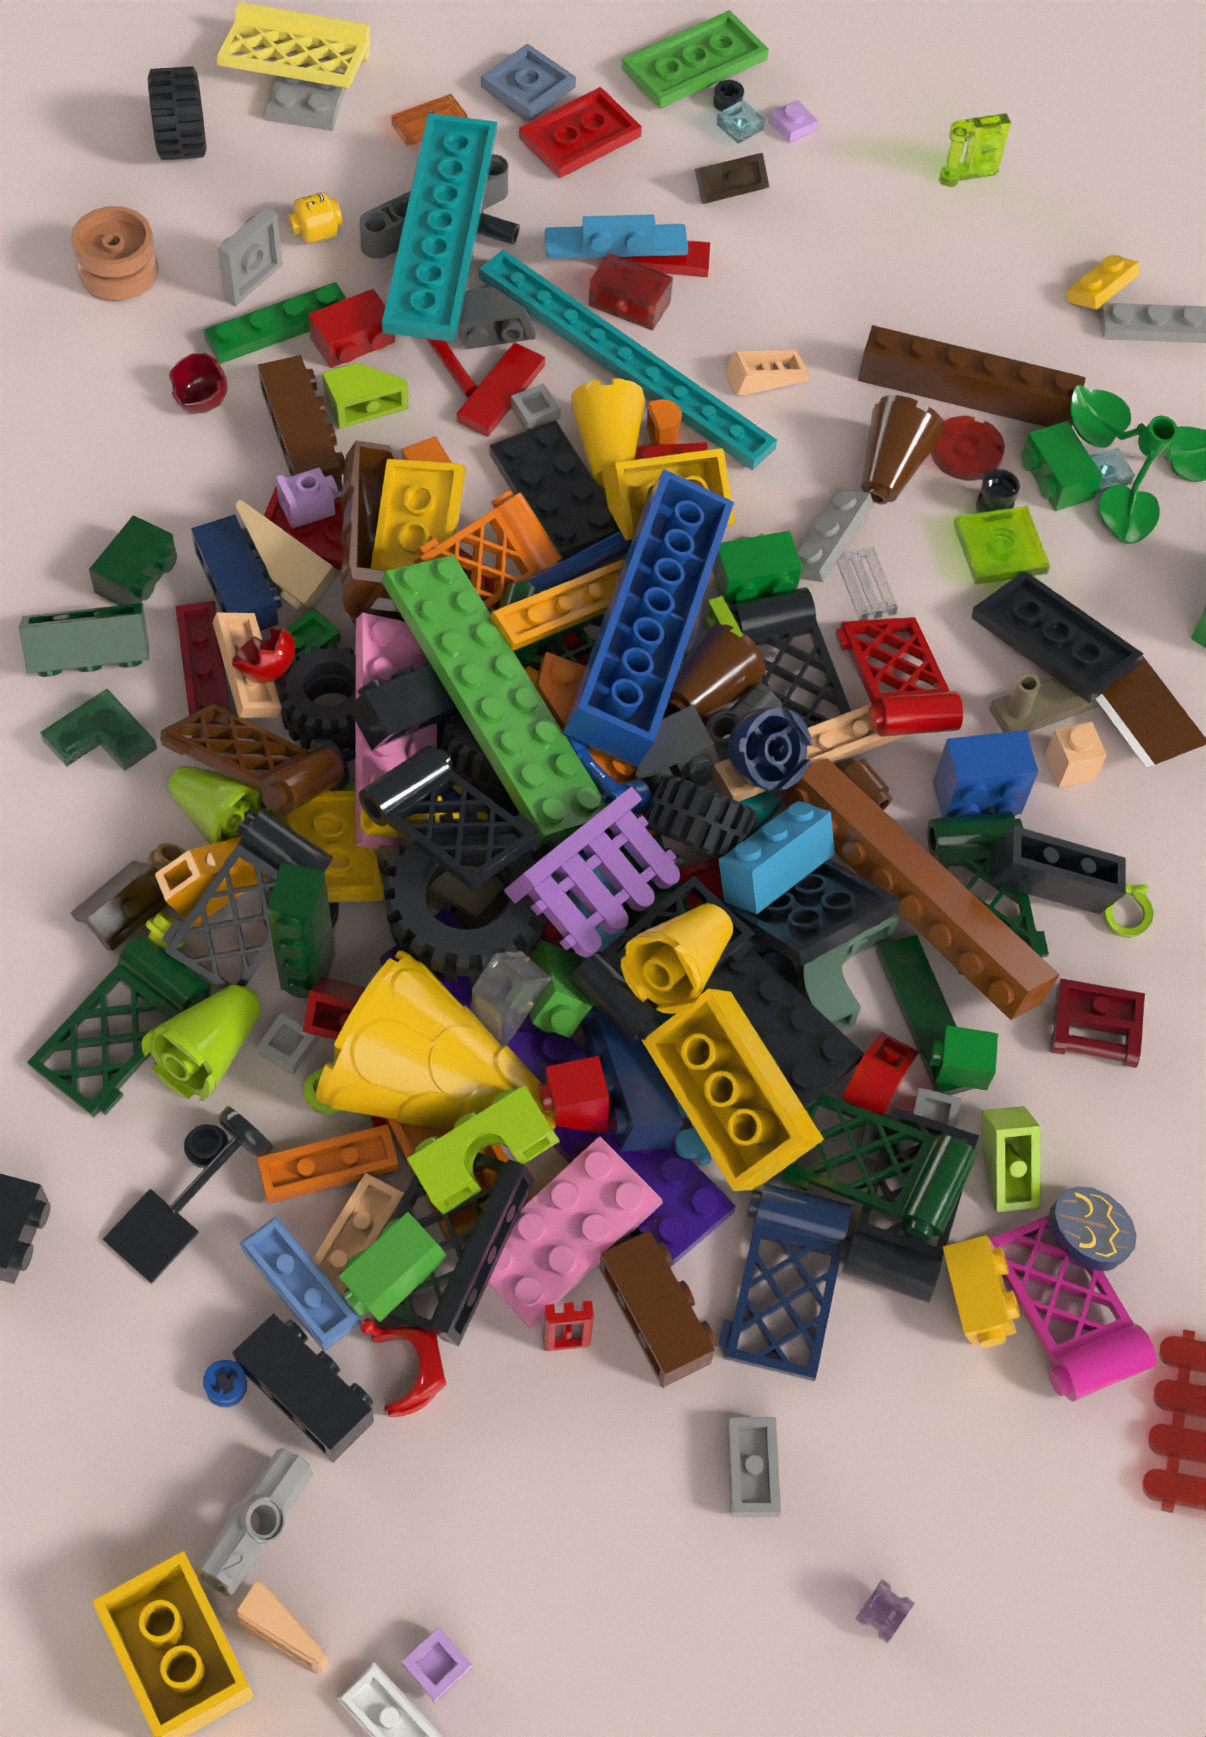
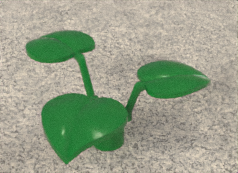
M1077 385L1074 388L1070 401V416L1075 431L1086 443L1099 448H1107L1116 437L1125 440L1139 435V449L1147 458L1134 480L1132 488L1130 489L1121 484L1109 487L1100 497L1098 511L1104 525L1118 540L1126 544L1140 542L1155 528L1160 515V506L1157 498L1149 492L1138 491L1152 462L1156 457L1164 453V459H1171V468L1180 478L1190 482L1206 480V430L1188 426L1177 427L1171 418L1161 415L1154 417L1147 426L1140 423L1137 428L1124 432L1131 423V412L1129 406L1122 398L1108 391L1090 389L1081 385Z

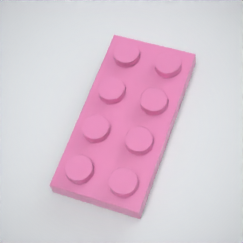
M599 1136L522 1208L488 1284L521 1320L531 1328L544 1316L545 1305L557 1304L600 1263L601 1253L619 1245L662 1204V1199Z

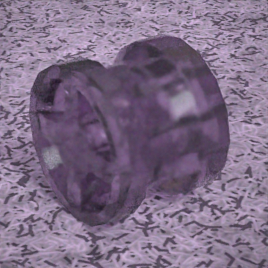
M882 1578L855 1620L862 1625L870 1624L878 1630L879 1638L888 1643L915 1602L907 1596H897L892 1592L891 1584Z

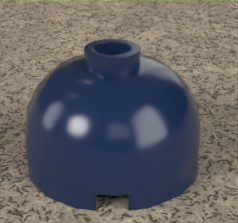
M779 707L755 709L741 717L732 729L728 741V758L735 773L745 783L764 790L788 789L800 781L809 767L810 759H806L807 746H812L811 735L806 723L794 711Z

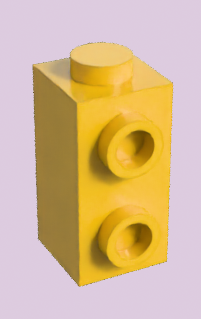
M987 1235L942 1246L963 1332L971 1344L979 1343L980 1347H992L1004 1343L1006 1336L1017 1334L1013 1319L1020 1317V1311L1013 1290L1007 1292L1005 1290L1002 1275L1009 1274V1269L1002 1247L995 1248Z

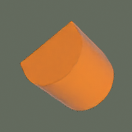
M670 400L650 401L647 406L646 429L653 445L679 443L682 411L676 403Z

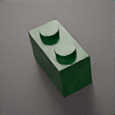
M133 515L89 568L94 593L119 605L137 604L149 599L154 591L155 584L164 573H169L176 563L177 553L173 534Z

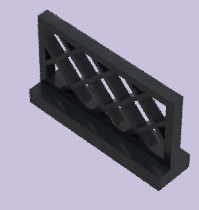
M478 1153L474 1159L473 1174L486 1168L498 1172L499 1174L493 1187L475 1194L444 1215L437 1211L417 1220L413 1207L417 1199L427 1195L416 1174H414L393 1217V1220L401 1218L409 1212L423 1228L444 1219L451 1238L438 1244L444 1252L455 1248L459 1260L453 1271L437 1277L434 1271L430 1274V1281L414 1289L400 1303H405L407 1310L395 1307L387 1316L438 1335L443 1341L458 1347L535 1181L524 1164L510 1159L504 1162L482 1153ZM486 1201L483 1208L481 1209L480 1203ZM474 1206L478 1217L474 1228L457 1235L450 1216ZM466 1243L462 1251L461 1244ZM447 1284V1286H446V1288H445V1290H444V1292H443L441 1286ZM435 1289L439 1303L431 1320L417 1315L411 1300Z

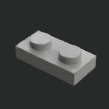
M729 1417L727 1432L731 1517H779L781 1506L776 1417Z

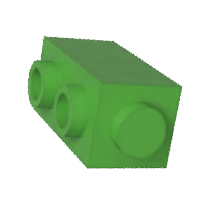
M544 940L540 941L520 969L533 1024L545 1032H555L569 1038L589 1012L592 1004L570 983L573 973L580 966L578 954L566 951Z
M407 1212L401 1218L389 1222L381 1231L380 1238L366 1251L363 1250L356 1253L348 1261L345 1270L338 1276L349 1288L343 1297L361 1316L369 1310L381 1322L449 1257L428 1232Z

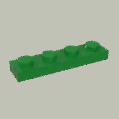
M334 282L204 329L205 340L219 364L310 332L309 313L347 298L338 284Z

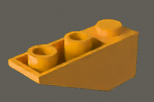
M241 836L190 849L155 873L165 901L185 920L242 838ZM239 857L230 870L233 888L257 884L255 867ZM262 872V877L264 879L268 875ZM224 878L216 892L228 889L226 878ZM243 893L235 894V899ZM229 895L209 900L206 905L208 917L230 903ZM201 913L192 925L193 927L203 922Z

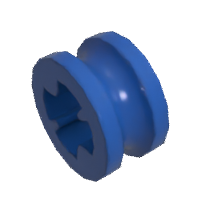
M219 1360L208 1367L203 1376V1386L207 1397L216 1406L232 1407L238 1404L247 1392V1380L243 1368L234 1361ZM226 1374L227 1378L230 1379L233 1374L236 1378L232 1381L234 1386L232 1392L225 1394L223 1388L220 1389L219 1393L214 1391L218 1387L216 1379L218 1376Z

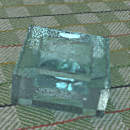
M742 100L718 113L716 124L739 144L764 130L765 119Z
M1118 447L1090 455L1103 475L1097 490L1098 494L1103 493L1113 485L1121 484L1127 486L1132 484L1135 474Z

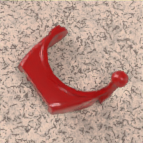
M370 1318L361 1321V1332L366 1335L372 1334V1342L379 1343L396 1339L407 1340L415 1347L419 1356V1374L414 1387L400 1400L385 1405L384 1412L388 1414V1417H400L415 1413L425 1407L447 1385L437 1335L418 1327L379 1328Z

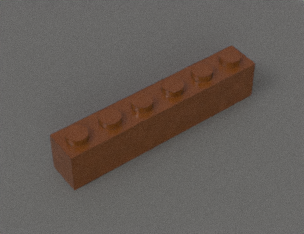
M872 325L864 350L858 381L1043 427H1049L1068 421L1072 427L1073 424L1070 416L1071 396L1077 385L1084 387L1086 377Z

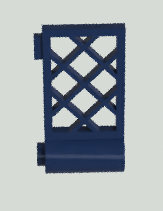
M765 1183L761 1192L753 1190L747 1216L755 1218L734 1319L733 1321L724 1319L718 1348L727 1350L726 1360L811 1381L816 1380L840 1264L837 1256L842 1241L846 1237L852 1204ZM760 1240L779 1243L788 1258L768 1270L758 1255ZM790 1246L800 1248L802 1250L798 1251L797 1253H794ZM812 1251L831 1256L828 1272L813 1281L799 1261L800 1258ZM756 1264L761 1275L752 1279ZM793 1264L806 1285L785 1297L772 1276ZM766 1280L779 1302L758 1314L748 1295L751 1288ZM825 1282L824 1292L822 1296L817 1286ZM810 1291L820 1306L819 1316L803 1325L790 1302ZM783 1307L797 1329L776 1342L763 1319ZM745 1309H747L752 1318L743 1323ZM757 1324L770 1345L757 1354L737 1350L740 1333ZM817 1325L813 1340L807 1330ZM801 1335L811 1350L808 1367L790 1363L780 1347ZM774 1351L779 1360L765 1356Z

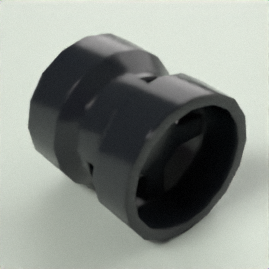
M996 469L985 475L976 501V510L985 520L1001 522L1011 516L1020 490V482L1013 473L1003 469Z

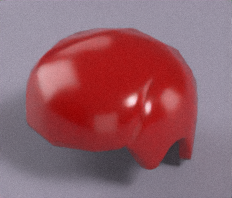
M270 627L271 638L269 640H262L256 636L248 639L234 656L232 666L246 678L256 683L264 684L281 677L289 669L295 657V641L292 634L283 627L277 630Z

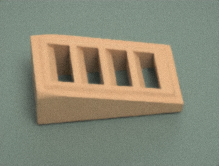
M797 350L733 351L725 370L735 395H748L805 382L810 376ZM784 364H787L788 370L785 369Z
M257 1579L236 1611L240 1624L318 1674H323L328 1667L323 1649L271 1590Z

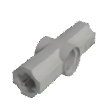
M285 1448L278 1449L244 1499L235 1503L228 1510L224 1528L195 1569L199 1576L198 1579L208 1588L219 1592L223 1596H232L266 1544L276 1540L282 1534L287 1513L313 1476L310 1465L303 1458L289 1452ZM253 1510L258 1514L260 1520L257 1532L252 1529L250 1523Z

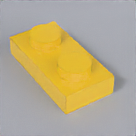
M1109 255L1066 290L1068 303L1098 309L1140 274L1139 262L1123 258L1119 255Z

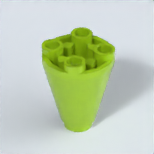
M183 766L172 774L168 783L169 793L176 804L209 844L240 837L235 831L249 811L258 815L260 810L263 809L275 818L278 816V814H274L265 806L260 792L220 772L199 767Z

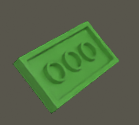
M729 10L622 58L621 69L661 109L767 60L769 49Z

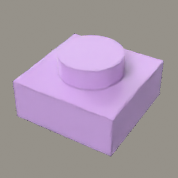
M796 100L771 112L769 123L791 143L816 131L818 120Z
M439 1627L401 1661L403 1668L434 1704L472 1668V1664Z

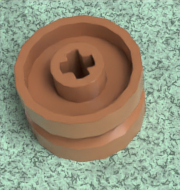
M106 206L85 214L73 227L71 240L77 258L76 263L83 286L91 294L105 300L122 301L137 297L150 289L157 279L158 262L154 250L152 229L148 220L138 211L122 206Z

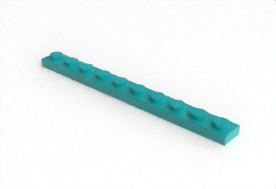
M505 250L500 251L479 268L480 280L526 308L527 312L621 379L632 381L641 386L645 396L653 401L665 399L676 403L682 411V422L719 448H723L725 452L749 469H755L776 450L777 439Z

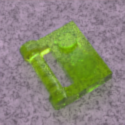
M1007 113L958 120L951 124L949 132L951 143L946 164L941 168L939 182L943 186L954 187L962 180L998 175L1011 125ZM968 141L964 162L960 163L964 143Z

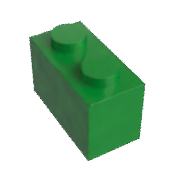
M1065 421L1028 433L1023 451L1021 452L1022 464L1027 471L1031 472L1038 483L1043 498L1048 499L1053 509L1058 511L1093 500L1103 475L1069 422Z
M790 531L721 542L712 571L721 596H723L726 603L735 601L742 602L797 589L803 567Z

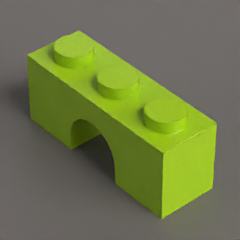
M525 1085L519 1089L513 1087L501 1092L493 1100V1105L479 1114L478 1112H471L463 1116L454 1124L455 1129L440 1138L434 1136L426 1139L416 1147V1153L407 1158L431 1202L443 1215L482 1191L473 1174V1162L476 1155L483 1148L493 1144L504 1145L510 1149L519 1163L525 1164L560 1142Z

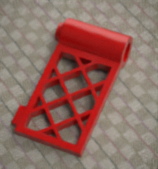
M916 617L845 621L841 623V628L836 629L835 636L841 650L848 649L872 704L868 711L870 727L876 729L879 736L960 730L963 723L961 697L958 692L949 690ZM908 631L911 638L906 641L892 633ZM866 634L874 638V640L870 644L856 637V635ZM885 643L899 651L894 655L879 648V646ZM908 654L921 660L923 663L917 666L903 658ZM872 657L886 665L880 669L866 660ZM896 668L910 675V677L906 681L890 672ZM921 680L934 686L935 689L925 690L914 684ZM882 682L898 691L880 693L878 685Z

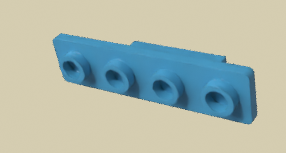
M654 214L583 216L582 226L545 228L546 256L549 259L686 255L688 253L685 225L655 224Z

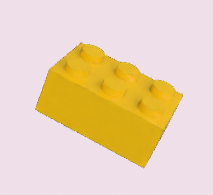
M185 1551L176 1554L92 1600L154 1737H186L255 1697Z

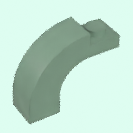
M897 914L802 966L799 978V993L840 1031L855 1025L861 1008L844 979L842 966L852 956L893 938L899 920Z

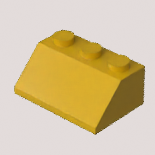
M723 448L615 462L603 469L602 474L608 508L625 540L633 539L647 497L664 469L732 501ZM733 508L727 526L736 524Z

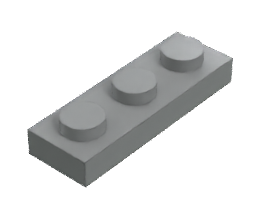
M1104 303L1099 312L1103 339L1206 343V307Z
M843 489L836 490L797 549L803 567L800 579L818 582L825 581L872 508L873 501L870 493Z

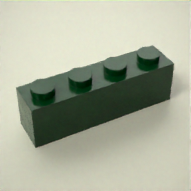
M281 863L267 906L281 990L286 991L288 994L297 998H308L309 991L323 977H329L335 956L325 871Z

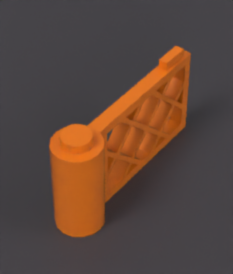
M511 490L506 491L491 501L495 509L439 544L436 538H433L416 549L420 557L414 560L415 564L430 561L434 557L442 558L454 555L462 568L472 571L471 583L488 609L501 600L502 592L505 588L504 583L525 581L559 561L562 556L521 492L514 496ZM488 522L497 535V544L484 540V526ZM460 541L473 546L472 561L459 556ZM483 550L496 554L495 569L482 565ZM506 558L514 561L522 574L520 577L505 573ZM481 575L495 579L494 594L480 590Z

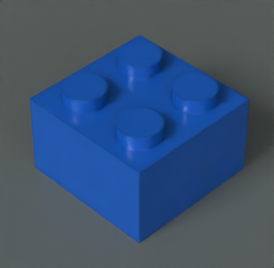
M1027 730L949 738L946 740L933 780L942 818L1005 811L1013 812L1014 816L1022 814L1038 774Z

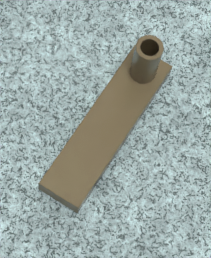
M1024 673L1017 678L1012 694L992 700L989 710L1003 733L1027 730L1028 733L1100 707L1096 700L1088 703L1055 678L1040 683L1039 678L1034 674Z

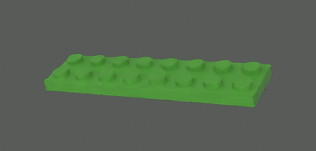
M450 555L385 571L381 582L518 811L538 826V844L541 845L573 834L608 806L607 803L602 801L601 793L566 736L562 733L561 728L512 648L490 620L491 614L456 557Z

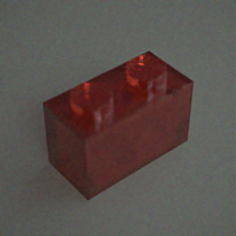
M608 252L590 280L589 306L653 331L671 303L673 277Z

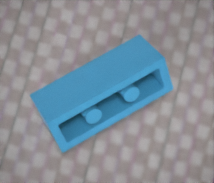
M797 801L718 859L724 902L758 914L835 854L831 812L812 806L810 803Z

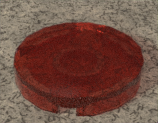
M967 415L951 417L944 421L945 429L942 437L930 452L933 462L942 472L955 479L965 481L984 479L988 472L999 468L1005 450V443L1001 433L985 420L984 423L974 421L975 417Z

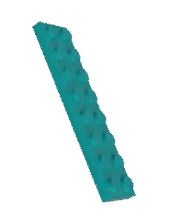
M428 113L382 320V333L456 342L497 135L496 121Z

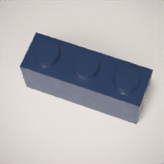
M234 514L191 528L195 553L222 613H255L260 631L279 625L277 609L282 608L279 593L275 585L268 587L265 580L268 578L266 566L261 556H254L252 552L255 549L254 542L247 528H241L236 515Z

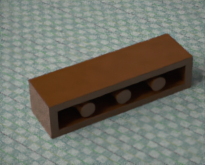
M301 355L258 364L261 391L290 476L320 467L324 477L332 475L338 492L342 491L345 459L342 452H335L334 446H337L336 434L332 423L326 425L324 418H327L326 406L323 397H316L314 391H317V382L313 369L306 370Z

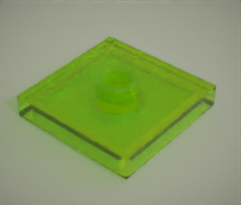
M1028 506L956 516L954 527L975 585L1014 579L1023 571L1028 572L1032 576L1048 574L1050 563Z

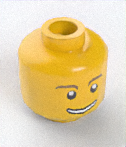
M324 192L297 198L293 202V213L288 214V222L293 235L300 234L302 240L307 244L334 238L338 234V227L343 226L341 211L336 199H330Z

